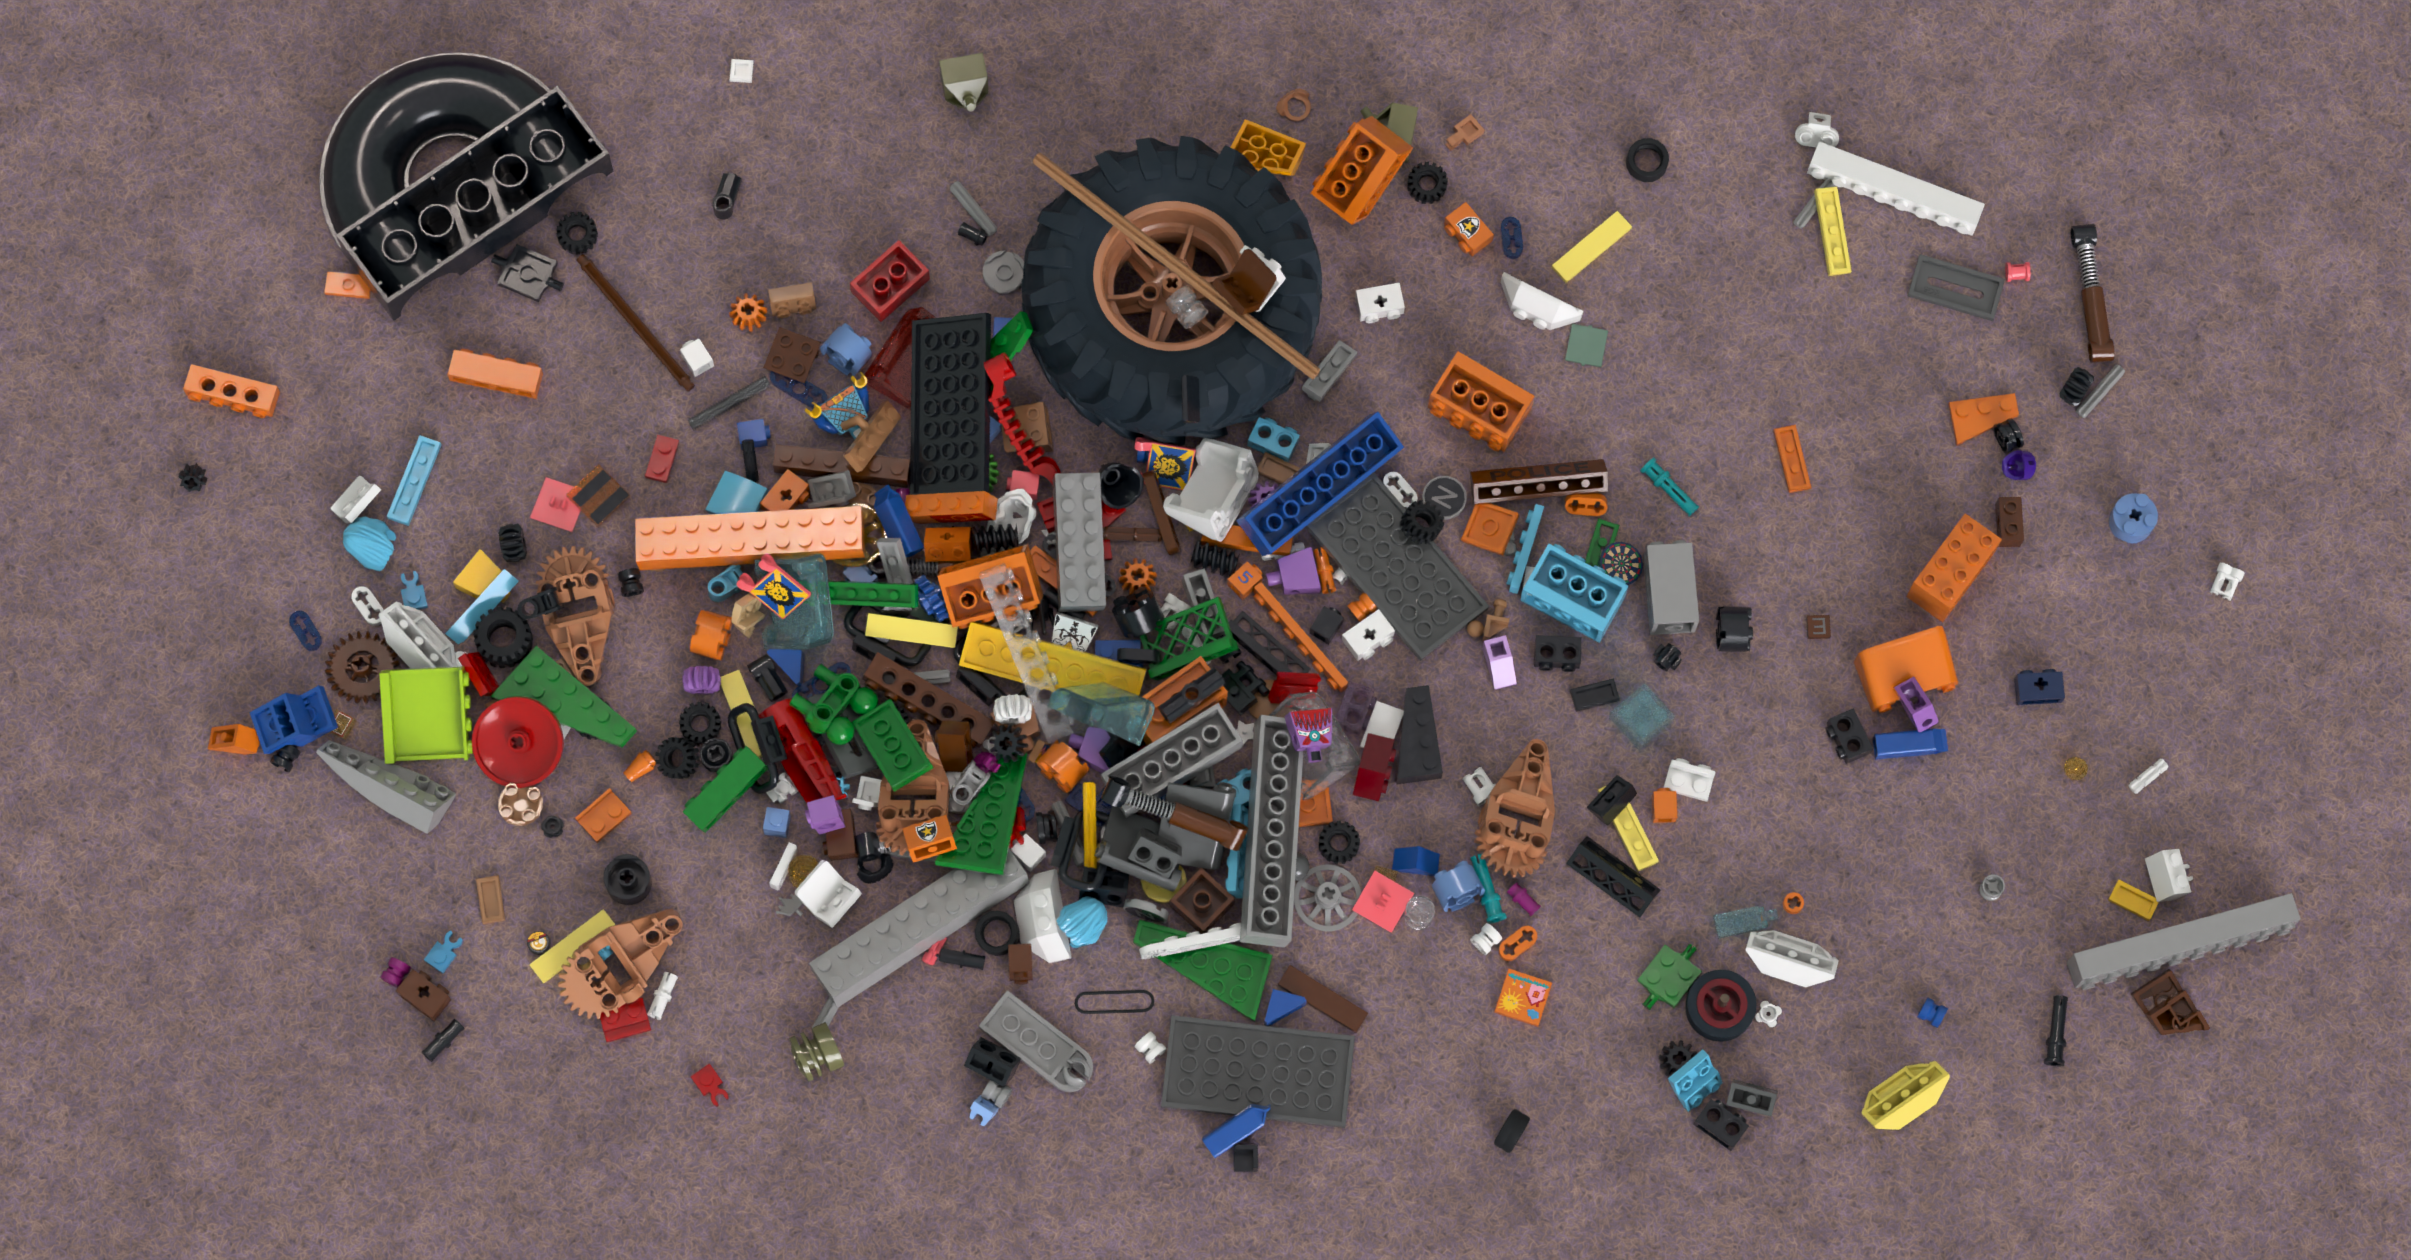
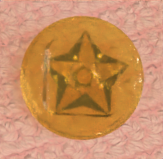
M2071 757L2064 764V772L2072 780H2080L2087 774L2088 766L2080 757Z

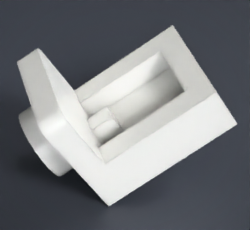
M861 776L857 797L853 798L852 803L859 804V809L869 811L872 810V807H878L882 780Z

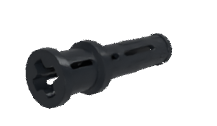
M2061 995L2053 996L2050 1037L2046 1040L2048 1049L2044 1064L2061 1067L2065 1064L2063 1051L2067 1044L2064 1039L2068 997L2063 996V999H2061Z

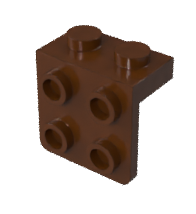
M1246 249L1243 251L1232 272L1216 278L1212 286L1229 302L1236 312L1244 315L1259 310L1277 277L1251 249Z

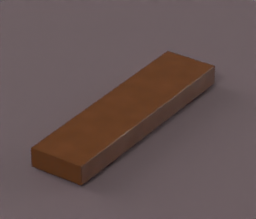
M1289 965L1278 983V986L1289 993L1305 997L1307 1004L1354 1033L1358 1031L1368 1015V1012Z

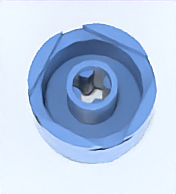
M846 323L837 327L820 347L823 356L827 353L830 357L828 362L847 376L849 373L855 376L872 356L869 348L872 345L871 342L864 336L859 337Z
M2127 494L2121 497L2113 507L2109 517V527L2118 539L2127 543H2139L2145 540L2156 526L2158 521L2157 508L2146 494Z
M1467 861L1458 863L1454 869L1448 872L1446 870L1435 874L1436 880L1432 884V889L1445 912H1448V908L1453 912L1475 902L1473 897L1477 894L1481 897L1485 892L1473 866L1469 865Z

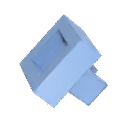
M980 1095L970 1107V1119L973 1120L979 1114L983 1117L980 1125L985 1126L996 1115L999 1108L992 1101H987Z

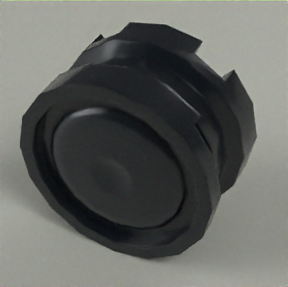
M2012 418L2007 419L2006 423H1998L1993 426L1994 435L2004 453L2012 452L2013 448L2023 447L2022 433Z
M709 739L700 749L702 764L710 772L717 773L724 764L728 765L733 758L731 747L723 739Z
M1054 810L1048 811L1046 814L1036 812L1039 844H1045L1046 841L1050 840L1052 843L1057 842ZM1049 818H1051L1053 836H1051Z

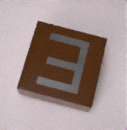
M1807 615L1808 639H1830V615Z

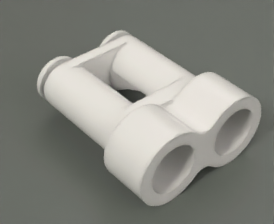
M2220 562L2216 570L2218 574L2210 593H2215L2217 596L2220 594L2223 596L2222 598H2227L2231 601L2238 582L2242 581L2245 573L2240 569ZM2226 579L2229 581V583L2226 587L2225 592L2221 591V587L2224 583V580Z
M1168 593L1161 610L1164 618H1166L1170 610L1176 614L1191 607L1176 596ZM1175 621L1170 622L1166 629L1172 632L1178 623Z
M1482 767L1476 769L1474 774H1468L1463 778L1465 784L1474 795L1473 799L1478 806L1486 802V798L1496 785L1491 782ZM1478 777L1484 787L1480 789L1473 778Z

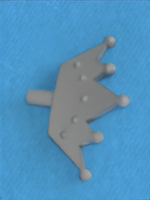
M790 894L792 899L779 897L783 906H778L781 911H776V914L791 916L796 912L800 917L803 915L798 909L803 903L796 895Z

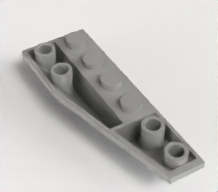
M330 740L319 747L316 752L333 771L369 801L426 834L440 823L456 796L455 792L449 790L446 786L432 781L425 775L396 764H385V760Z

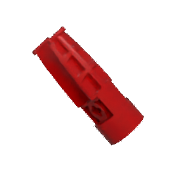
M792 698L779 701L759 714L760 719L770 716L774 717L788 758L782 761L781 764L806 803L834 795L836 800L847 797L845 793H842L837 778L820 744L809 730L803 714L789 705Z

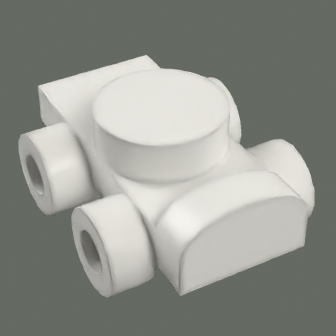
M786 772L779 775L780 782L777 786L766 792L773 803L777 801L783 803L787 800L786 795L788 793L794 795L798 792Z

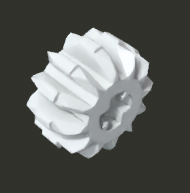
M1009 694L1008 696L997 698L993 708L995 721L1000 722V724L1015 725L1029 721L1032 714L1030 698L1018 694Z

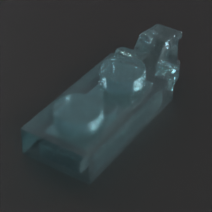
M1758 906L1713 915L1718 939L1763 930V928L1768 927L1767 922L1776 921L1779 918L1777 909L1764 911V907Z

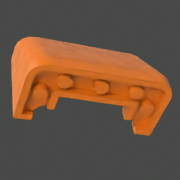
M1936 626L1867 648L1859 652L1854 661L1872 712L1878 710L1879 713H1884L1891 710V705L1900 700L1894 687L1912 677H1915L1924 692L1937 688V690H1942L1943 693L1954 690L1956 688L1955 685L1958 684L1943 626Z

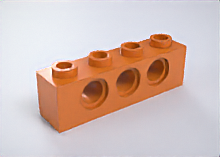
M192 364L183 387L185 394L190 400L201 402V399L207 400L216 407H222L223 405L231 406L233 411L244 413V410L250 411L259 418L273 416L280 394L278 387L275 385ZM209 384L215 385L211 391L204 390ZM229 390H236L235 395L231 397L226 396ZM251 395L258 396L254 402L247 401Z

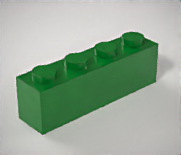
M747 746L744 749L742 747L738 749L732 756L734 759L728 765L724 764L717 771L716 774L718 776L712 782L710 780L707 781L700 789L702 792L696 798L692 797L684 806L683 813L705 833L768 770L767 765L765 766L764 762Z

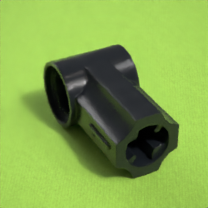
M723 173L717 194L713 198V211L719 219H728L733 214V207L742 182V178L736 174ZM721 204L728 205V207L725 209L718 208V206Z
M767 654L747 665L750 673H753L755 681L760 683L771 702L778 700L788 693Z

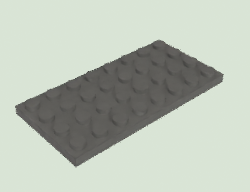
M1373 472L1305 526V528L1358 590L1369 596L1376 605L1377 610L1381 611L1394 628L1395 633L1421 661L1466 627L1471 621H1474L1487 611L1489 605L1434 541H1430L1428 544H1425V542L1418 544L1417 539L1413 542L1411 541L1413 537L1409 536L1407 538L1405 536L1407 531L1402 532L1401 528L1403 526L1400 525V521L1406 509Z
M1171 1015L1161 1107L1234 1116L1251 1104L1262 1106L1270 1104L1271 1109L1266 1113V1119L1345 1128L1355 1036Z

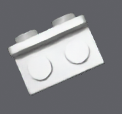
M358 476L330 509L345 523H352L381 489L376 484L368 483L362 476Z
M1677 758L1670 762L1664 788H1670L1671 791H1676L1677 794L1707 802L1716 772L1711 770L1709 766L1701 764L1694 766L1689 764L1687 760Z

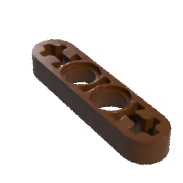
M1155 470L1143 473V479L1166 550L1171 556L1181 552L1180 544L1171 516L1166 514L1163 507L1165 498Z

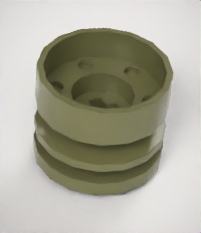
M826 1022L812 1028L813 1039L811 1040L808 1039L804 1032L800 1033L803 1041L800 1045L795 1036L789 1038L794 1060L799 1071L807 1078L808 1082L814 1080L811 1069L815 1068L819 1077L822 1076L820 1065L825 1064L830 1072L845 1066Z

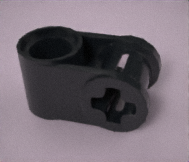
M557 587L537 593V595L522 600L517 608L519 615L524 619H532L563 609L564 606L560 604L556 594ZM526 602L534 605L535 610L533 614L525 611Z

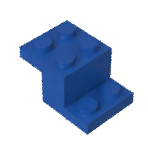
M319 685L302 695L284 693L249 712L264 754H271L285 745L303 747L338 728L324 686Z

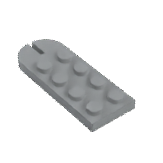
M1008 990L979 1025V1028L1012 1054L1022 1058V1062L1063 1092H1076L1086 1085V1081L1083 1078H1078L1070 1072L1071 1069H1074L1088 1081L1092 1076L1093 1062L1090 1055Z

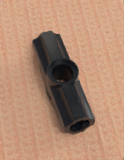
M1212 668L1193 683L1186 684L1179 693L1160 705L1158 709L1165 720L1171 724L1190 709L1198 707L1204 699L1226 683L1221 674L1215 668ZM1193 691L1197 693L1198 697L1190 700L1186 697V694Z

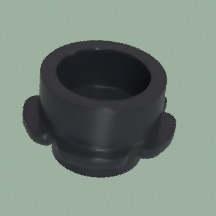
M548 816L541 824L544 835L549 838L553 836L558 837L563 832L564 823L556 816Z

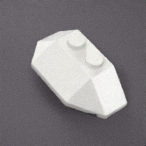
M1505 272L1503 273L1501 285L1509 308L1517 318L1521 320L1527 318L1533 321L1534 326L1545 330V328L1552 330L1581 320L1583 310L1563 302Z
M395 602L379 614L386 642L410 669L457 667L454 645L423 611Z
M1053 869L1034 874L1029 880L1030 883L1024 886L1013 900L1020 933V943L1031 944L1032 952L1048 963L1070 959L1072 957L1066 933L1060 930L1056 921L1063 908L1057 870Z
M1772 930L1758 933L1750 932L1746 946V952L1761 973L1803 987L1822 983L1835 977L1839 960L1832 957L1818 944Z

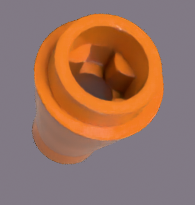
M647 750L642 753L639 752L623 773L633 782L655 769V759Z

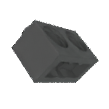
M1142 827L1128 849V859L1134 865L1144 866L1150 869L1151 872L1166 878L1170 877L1182 856V847ZM1140 847H1146L1149 849V851L1140 852L1138 849ZM1161 857H1166L1169 859V861L1163 863L1160 862L1158 859Z

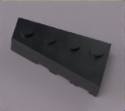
M1429 685L1406 688L1396 785L1441 779L1443 774Z

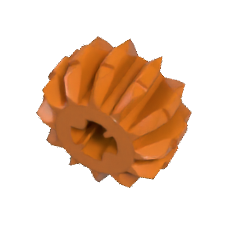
M745 293L743 300L737 296V303H731L730 307L733 311L729 312L730 318H734L732 321L733 325L740 324L739 327L742 331L748 326V330L752 332V325L760 329V322L766 321L764 314L767 313V308L763 307L764 301L762 299L757 301V295L755 294L750 299L748 294ZM747 309L751 310V315H746Z
M1134 558L1133 565L1126 561V568H1120L1119 573L1123 576L1119 577V583H1124L1122 585L1123 591L1130 588L1129 595L1139 587L1144 586L1150 591L1149 586L1155 587L1156 581L1153 579L1157 577V573L1152 572V564L1146 566L1145 559L1139 564L1137 558ZM1141 574V578L1138 581L1134 580V576Z

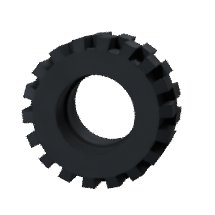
M502 606L497 607V611L494 612L492 609L488 610L489 614L487 616L482 614L480 616L481 621H477L475 624L476 630H474L473 635L475 645L486 663L489 661L490 665L494 667L497 664L500 668H505V665H509L510 668L514 667L515 662L520 664L523 661L522 658L529 654L528 650L532 649L533 635L527 619L522 618L517 610L514 612L510 607H506V610H503ZM509 627L516 631V638L512 644L507 647H496L491 644V635L498 628Z

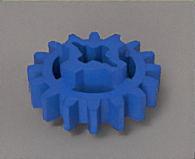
M925 575L915 579L914 583L918 584V601L924 612L928 616L932 614L937 622L948 618V613L944 607L946 604L939 586L935 582L930 584Z

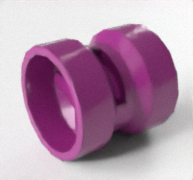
M391 957L388 961L389 967L386 971L382 972L380 978L398 988L403 982L404 975L409 973L411 967Z

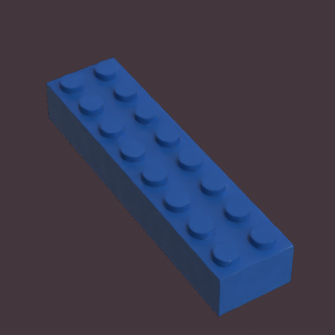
M1379 412L1369 414L1236 521L1262 556L1272 554L1401 451L1404 446Z

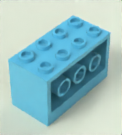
M1548 543L1522 590L1520 601L1600 643L1626 597L1628 585L1620 577H1611L1605 574L1606 571L1596 565L1594 567L1588 565L1582 557L1566 553L1562 546Z

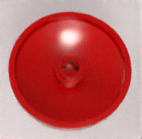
M522 696L507 697L490 705L478 718L472 734V750L478 766L491 780L503 786L514 783L518 788H525L543 781L558 766L564 748L563 731L554 713L541 702Z

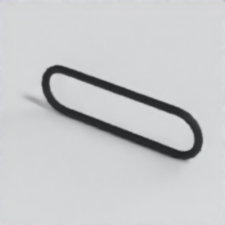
M1147 990L1095 991L1080 993L1075 998L1074 1004L1077 1011L1082 1014L1137 1013L1151 1010L1155 1000L1154 996ZM1146 993L1151 997V1005L1146 1009L1083 1011L1078 1007V1000L1083 995Z

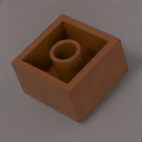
M1202 868L1170 899V907L1200 934L1207 933L1235 904V898Z

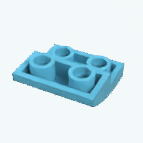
M725 471L705 510L709 514L758 512L760 502L766 496L768 489L749 479Z
M1703 1049L1668 1078L1676 1096L1688 1112L1698 1107L1704 1098L1710 1093L1716 1092L1723 1083L1719 1072L1713 1067L1709 1055Z

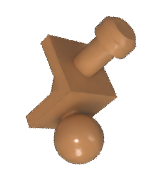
M1496 599L1493 603L1495 607L1494 616L1487 614L1485 627L1480 621H1471L1467 626L1468 634L1472 637H1479L1483 633L1482 641L1484 642L1503 629L1508 628L1510 618L1503 617L1507 602L1503 599Z

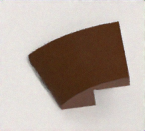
M2170 969L2131 993L2160 1035L2210 1029L2202 1013L2196 1009L2186 990L2182 989ZM2153 996L2155 1007L2148 1011L2142 1000ZM2159 997L2165 999L2161 1003L2157 1004V999Z

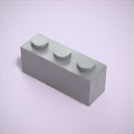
M1205 568L1183 575L1182 584L1190 607L1215 598ZM1216 604L1208 608L1205 616L1213 620L1218 613ZM1193 613L1194 619L1197 623L1199 615ZM1204 618L1199 631L1208 634L1213 622ZM1217 625L1212 637L1217 639L1224 635L1223 627ZM1200 634L1202 642L1204 643L1206 637Z

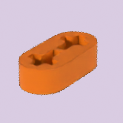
M1585 493L1567 495L1565 497V509L1570 514L1601 516L1606 513L1608 508L1607 499L1603 494ZM1573 500H1578L1577 506H1572ZM1596 502H1600L1599 508L1595 507Z
M1523 926L1500 944V957L1505 961H1513L1536 943V930L1531 926ZM1522 932H1531L1532 941L1525 940L1520 943L1519 940L1523 937ZM1514 944L1517 945V947L1513 950L1514 955L1511 956V954L1509 953L1507 955L1504 954L1505 945H1507L1508 947H1511Z

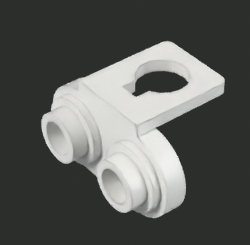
M1809 112L1808 123L1801 124L1795 131L1796 141L1803 146L1817 148L1818 143L1822 142L1836 147L1839 142L1837 130L1831 127L1830 115ZM1815 118H1820L1825 121L1817 122Z

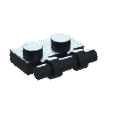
M1243 661L1237 663L1236 667L1239 670L1237 673L1234 674L1228 669L1221 675L1226 683L1224 687L1228 691L1227 701L1240 716L1258 702L1254 696L1255 693H1260L1263 697L1270 693L1265 681L1262 678H1258L1254 674V669ZM1244 679H1248L1251 683L1248 687L1242 683Z

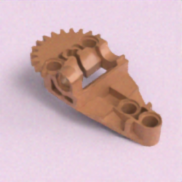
M565 546L562 547V555L555 550L553 551L555 559L548 555L546 558L549 564L543 562L540 564L545 571L537 572L539 576L543 577L542 580L536 581V584H539L537 593L544 591L546 584L549 583L553 587H557L556 594L560 604L572 601V592L574 593L575 600L595 595L598 606L596 609L559 618L556 611L542 615L546 631L577 680L585 686H590L596 683L602 675L600 666L601 662L604 661L603 652L608 637L611 615L614 614L615 600L606 578L610 575L602 571L606 565H597L601 558L597 557L592 560L593 551L585 555L584 547H581L577 553L576 547L572 546L569 553ZM590 573L597 576L598 582L596 585L589 582L588 576ZM567 582H575L576 586L572 588V586L567 585ZM580 647H585L588 650L589 655L587 658L580 656ZM586 669L593 671V680L585 677L584 672Z
M919 719L910 721L907 726L929 759L933 769L895 792L885 776H883L880 784L878 802L880 822H876V828H879L876 832L877 835H881L879 841L885 842V848L892 846L891 852L893 853L900 849V855L909 851L902 828L943 815H947L949 821V781L927 724ZM893 795H936V800H915V814L912 817L911 800H894Z
M1532 739L1491 790L1479 815V830L1476 829L1474 833L1478 837L1475 838L1474 843L1480 845L1476 850L1484 852L1480 857L1481 859H1489L1487 866L1495 864V872L1502 868L1504 876H1506L1508 871L1511 872L1512 877L1517 875V871L1521 877L1525 876V871L1531 875L1533 868L1538 870L1540 867L1538 863L1543 864L1545 859L1542 857L1547 855L1545 849L1551 838L1555 806L1549 752L1544 741ZM1499 807L1538 819V826L1521 821L1514 837L1513 832L1516 829L1517 819L1499 814Z
M666 909L610 926L580 945L573 952L572 958L567 957L570 965L562 964L561 967L566 973H559L558 975L565 980L558 983V987L565 988L559 992L560 996H567L564 1003L573 1002L570 1010L573 1011L579 1008V1016L587 1011L588 1019L591 1018L593 1012L596 1013L597 1019H600L601 1012L610 1017L609 1011L613 1010L618 1013L617 1007L619 1008L625 1003H632L645 993L644 988L648 986L647 980L659 964L668 944L669 946L672 945V937L678 934L683 927L679 913L673 909ZM670 918L677 919L676 924L673 926H667L665 923ZM650 931L658 932L657 936L653 939L646 937ZM606 946L611 947L631 976V979L620 985L610 969L604 972L608 967L598 952ZM581 957H587L589 959V961L584 965H580L577 963L578 959ZM595 976L597 979L599 978L600 980L596 982L595 980H592V977ZM606 994L614 995L611 1001L603 1000V996Z

